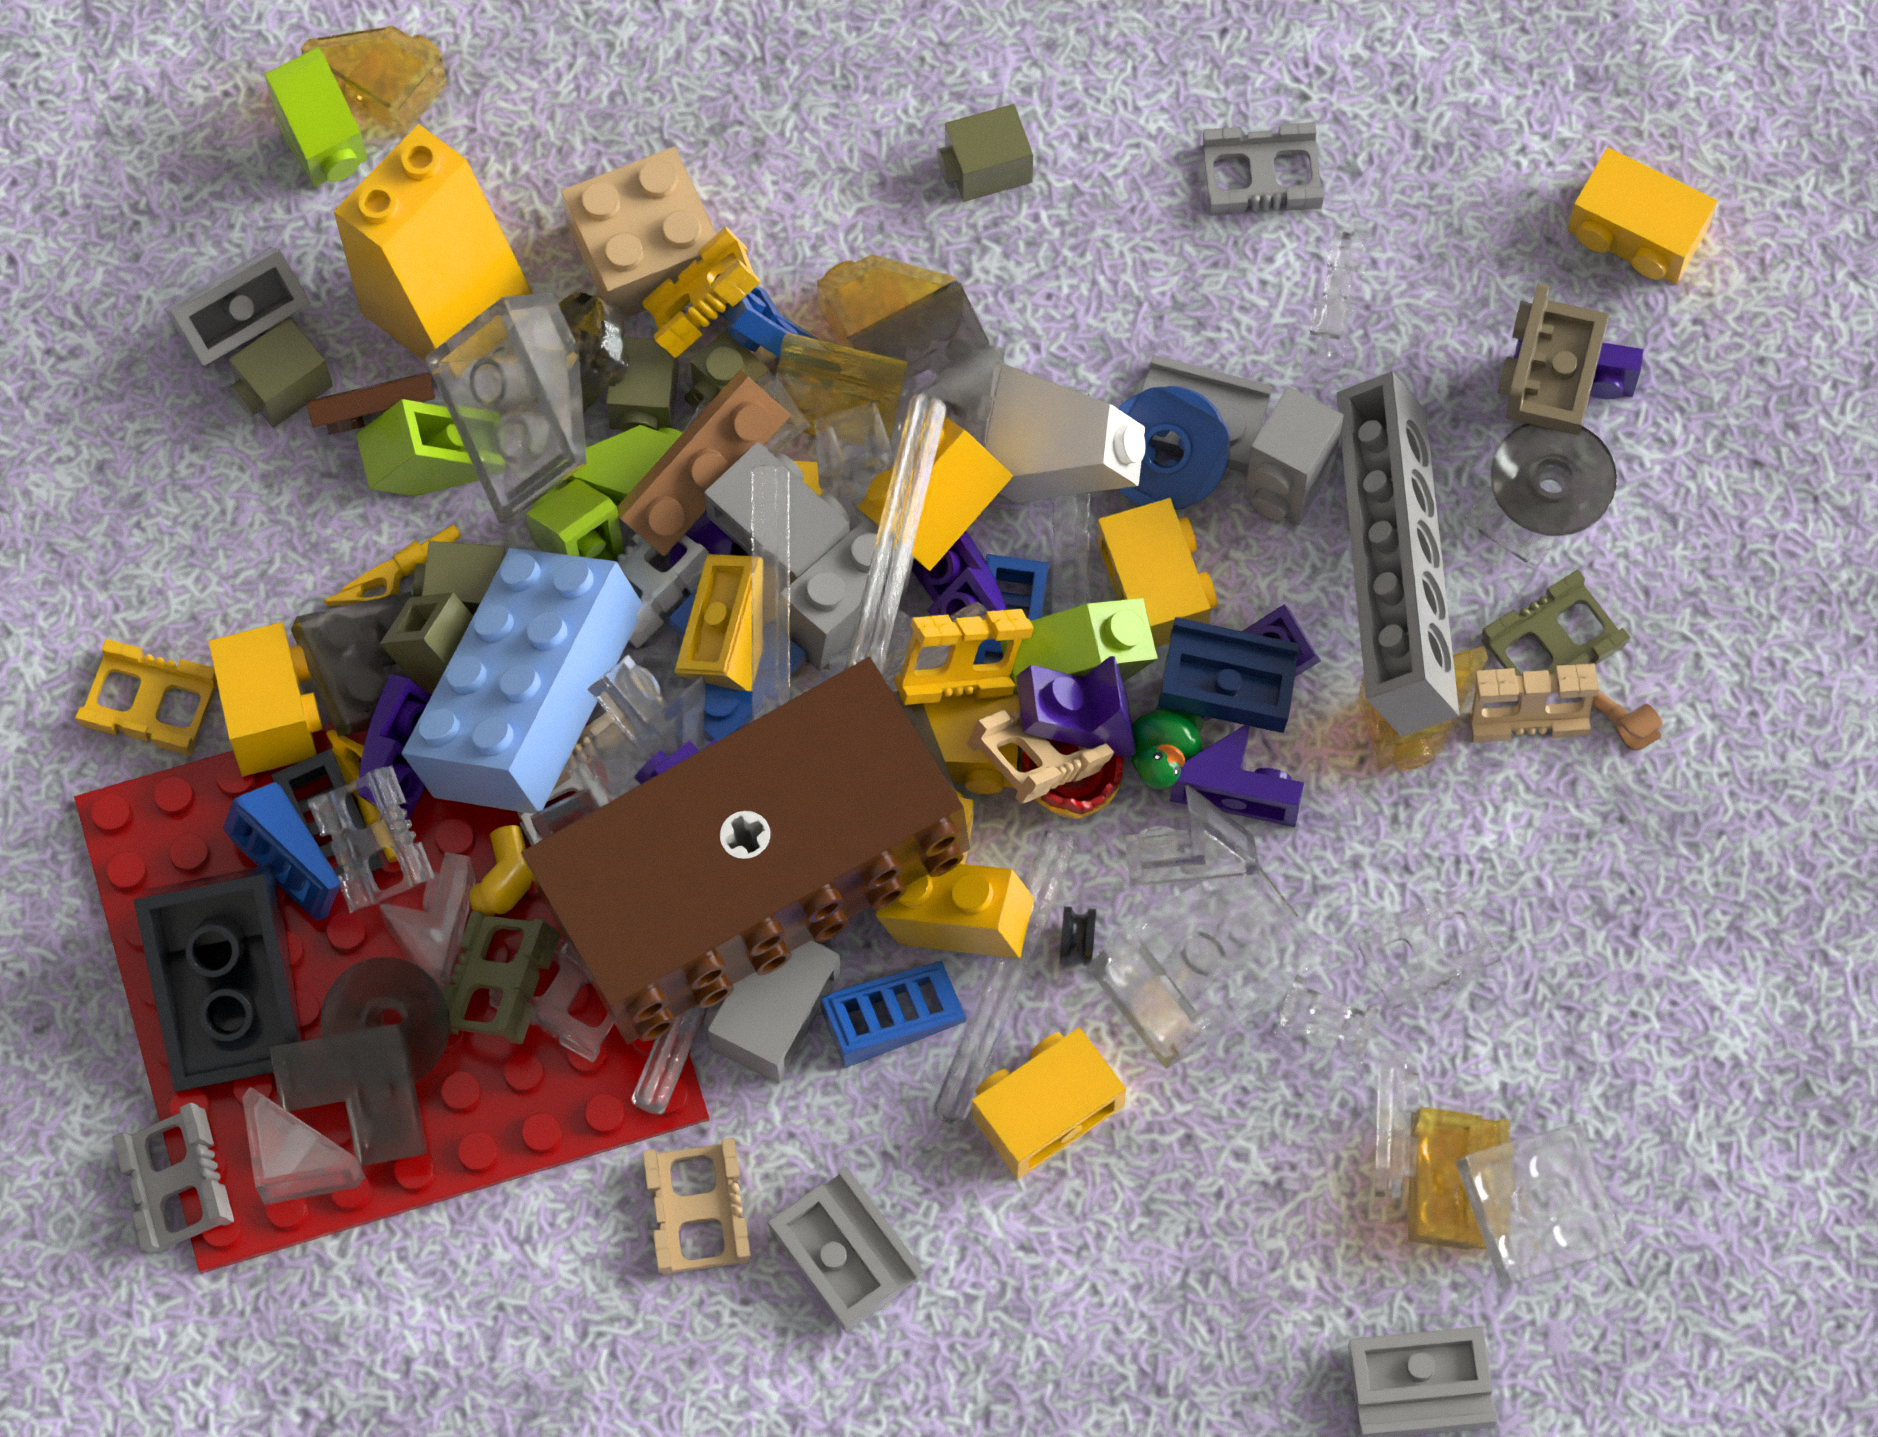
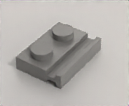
M1152 355L1148 375L1141 392L1151 387L1181 386L1194 390L1206 397L1218 409L1223 421L1226 422L1230 430V460L1228 469L1247 473L1251 445L1261 430L1271 397L1272 386ZM1170 431L1164 438L1157 435L1152 438L1150 445L1154 446L1157 450L1179 456L1184 455V451L1178 446L1180 436L1175 432Z
M847 1167L840 1170L835 1178L824 1185L820 1184L768 1221V1227L845 1333L898 1297L900 1292L912 1283H918L924 1278L922 1267Z
M1484 1326L1353 1338L1349 1340L1348 1350L1356 1411H1358L1360 1437H1404L1495 1427L1497 1417L1493 1406V1389Z

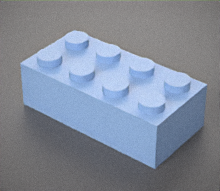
M509 548L402 751V755L433 798L536 815L541 814L639 621L637 614L642 602L616 561Z

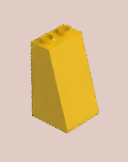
M419 123L333 211L360 313L452 383L533 298V292L467 160Z

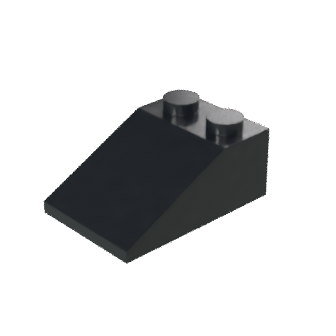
M272 864L144 889L133 899L174 1092L305 1066L286 929Z

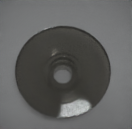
M1526 423L1509 433L1498 446L1491 465L1490 480L1498 505L1516 524L1541 535L1565 536L1581 532L1594 525L1603 517L1609 509L1616 492L1617 471L1607 446L1597 435L1584 426L1581 428L1580 435H1575ZM1544 480H1553L1561 486L1562 490L1558 493L1548 492L1541 488L1540 483Z
M376 957L351 966L335 980L324 1000L321 1013V1030L330 1057L347 1076L368 1087L394 1089L420 1080L439 1062L449 1040L450 1014L442 990L425 970L403 959ZM389 1008L396 1010L401 1015L402 1026L398 1032H392L384 1025V1013Z

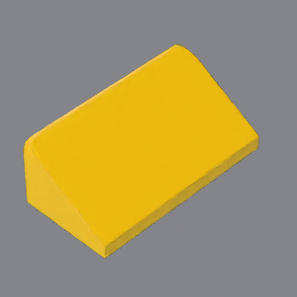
M707 554L674 673L680 677L737 691H751L782 582L781 573L761 557Z

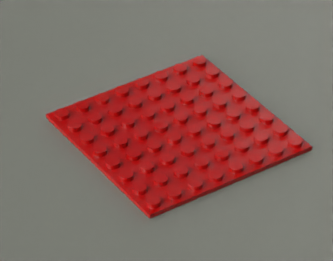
M375 709L322 724L323 730L312 732L316 754L329 749L332 750L333 745L326 734L330 730H335L364 746ZM232 750L74 796L159 1122L181 1113L179 1107L189 1103L196 1104L206 1111L214 1146L208 1149L215 1153L214 1158L211 1160L215 1161L218 1167L214 1171L220 1174L218 1183L225 1185L234 1222L226 1226L219 1225L190 1238L200 1274L710 1120L678 1016L675 1017L676 1023L663 1035L645 1042L638 1038L627 1045L540 897L533 879L530 889L510 911L500 915L496 913L493 916L526 921L542 919L561 933L549 969L538 968L537 972L540 974L537 986L532 999L528 998L527 1000L535 1009L523 1044L511 1043L503 1036L459 1031L457 1035L446 1034L433 1021L445 985H454L451 983L450 978L452 975H457L454 967L457 964H461L458 956L461 953H465L459 945L473 911L469 903L470 890L474 885L481 883L482 879L497 864L490 834L504 826L516 825L521 827L520 822L522 820L518 817L517 811L433 798L426 787L407 825L399 823L394 819L389 822L403 857L396 862H388L375 831L368 830L384 867L341 886L327 918L316 922L276 884L286 929L305 1066L174 1092L133 899L144 889L258 867L229 838L223 829L230 806L235 798L274 783L272 774L297 763L242 777ZM588 754L586 763L593 775L594 781L598 779L609 801H612L598 755L590 756ZM326 776L294 790L293 793L298 802L333 785L329 776ZM569 791L546 802L542 810L550 829L556 832L589 814L580 794L575 791ZM351 793V795H352V797H353V799H354V801H355V804H356V806H357V808H358L357 799H356V798L353 796V794ZM338 798L303 815L307 824H310L342 810L343 807ZM349 821L313 838L318 847H321L352 833L353 829ZM522 830L525 847L527 849L530 847V844ZM357 844L326 859L332 869H335L364 856L360 845ZM507 929L496 931L489 945L486 960L503 963L512 962L517 957L524 932ZM484 988L474 991L465 1013V1020L483 1023L491 1022L497 1014L503 997V991ZM177 1126L163 1132L171 1166L183 1161L187 1154L181 1128ZM193 1187L179 1193L187 1227L198 1223L203 1215L198 1192Z

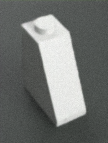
M1006 364L993 365L983 447L1014 475L999 492L1000 495L1012 502L1019 503L1139 485L1141 460L1145 455L1146 449L1145 427L1109 403Z

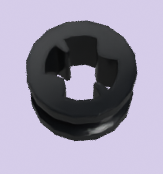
M1064 906L1059 964H1068L1070 959L1078 958L1082 960L1084 966L1092 967L1096 909L1088 908L1085 914L1079 915L1073 911L1072 907Z

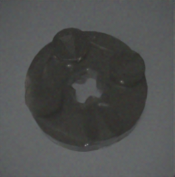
M575 292L567 296L551 311L540 330L549 335L543 352L541 354L532 350L528 363L527 379L532 399L538 404L548 407L551 411L571 420L579 419L586 409L602 395L607 385L611 387L618 385L623 380L629 366V356L626 352L622 351L625 336L622 307L601 296H592L585 292Z

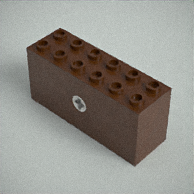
M868 656L523 850L521 854L540 897L622 1038L628 1045L638 1038L645 1042L663 1035L676 1023L675 1017L696 1005L699 1008H708L721 1002L734 990L733 984L756 972L757 975H766L777 970L791 958V951L814 939L815 942L820 943L835 937L848 926L849 918L871 906L873 910H879L893 904L905 894L907 885L924 875L929 874L930 877H938L949 872L963 860V853L970 850L962 803L875 663Z

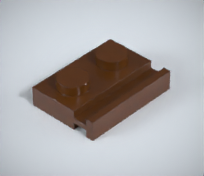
M425 372L308 400L307 407L312 427L326 425L328 434L331 435L364 427V415L388 410L401 399L424 403L423 401L435 399L430 374Z

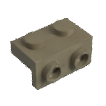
M1538 283L1533 303L1520 302L1512 338L1523 340L1518 359L1506 357L1498 393L1509 396L1506 419L1580 435L1607 329L1609 314L1548 300L1550 285Z

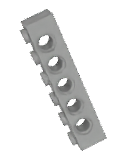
M1391 371L1336 393L1338 412L1344 415L1340 434L1366 700L1402 737L1460 717L1426 410L1396 374Z

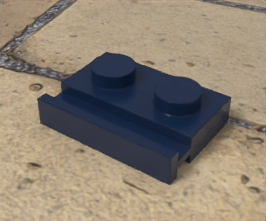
M1175 617L1170 633V643L1158 706L1284 733L1289 718L1300 644Z

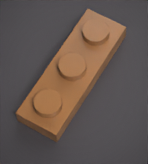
M740 369L617 506L619 518L661 555L665 556L706 511L704 492L754 444L759 442L764 446L791 414Z

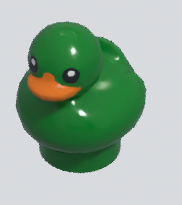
M1157 705L1154 711L1141 715L1132 723L1136 753L1131 756L1132 764L1139 773L1141 780L1147 786L1154 789H1165L1173 786L1181 775L1185 761L1203 751L1204 744L1201 736L1203 720L1200 715Z

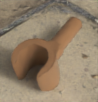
M1599 691L1598 696L1593 697L1592 705L1615 724L1617 734L1630 750L1643 749L1661 738V733L1658 729L1662 727V720L1656 710L1649 704H1644L1628 713L1620 704H1616L1601 691Z

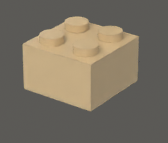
M675 146L561 190L567 225L613 323L646 311L642 301L668 277L676 283L679 280L677 276L694 260L699 262L702 259L698 250L717 234Z

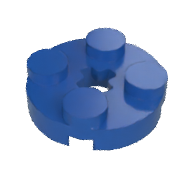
M1158 386L1151 387L1127 399L1120 405L1118 410L1145 427L1146 449L1145 455L1141 460L1139 485L1118 489L1127 499L1139 506H1144L1171 498L1174 509H1184L1205 499L1217 488L1229 465L1230 430L1212 402L1200 393L1185 387ZM1172 431L1180 436L1178 446L1184 451V455L1181 461L1171 458L1164 466L1155 461L1158 450L1150 444L1155 435L1164 438Z

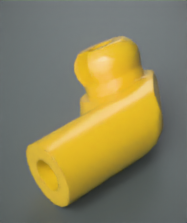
M504 826L491 832L490 837L497 864L482 879L481 883L471 888L469 903L473 911L481 912L485 916H494L496 913L499 915L505 914L530 889L532 877L521 854L526 847L522 830L519 826Z

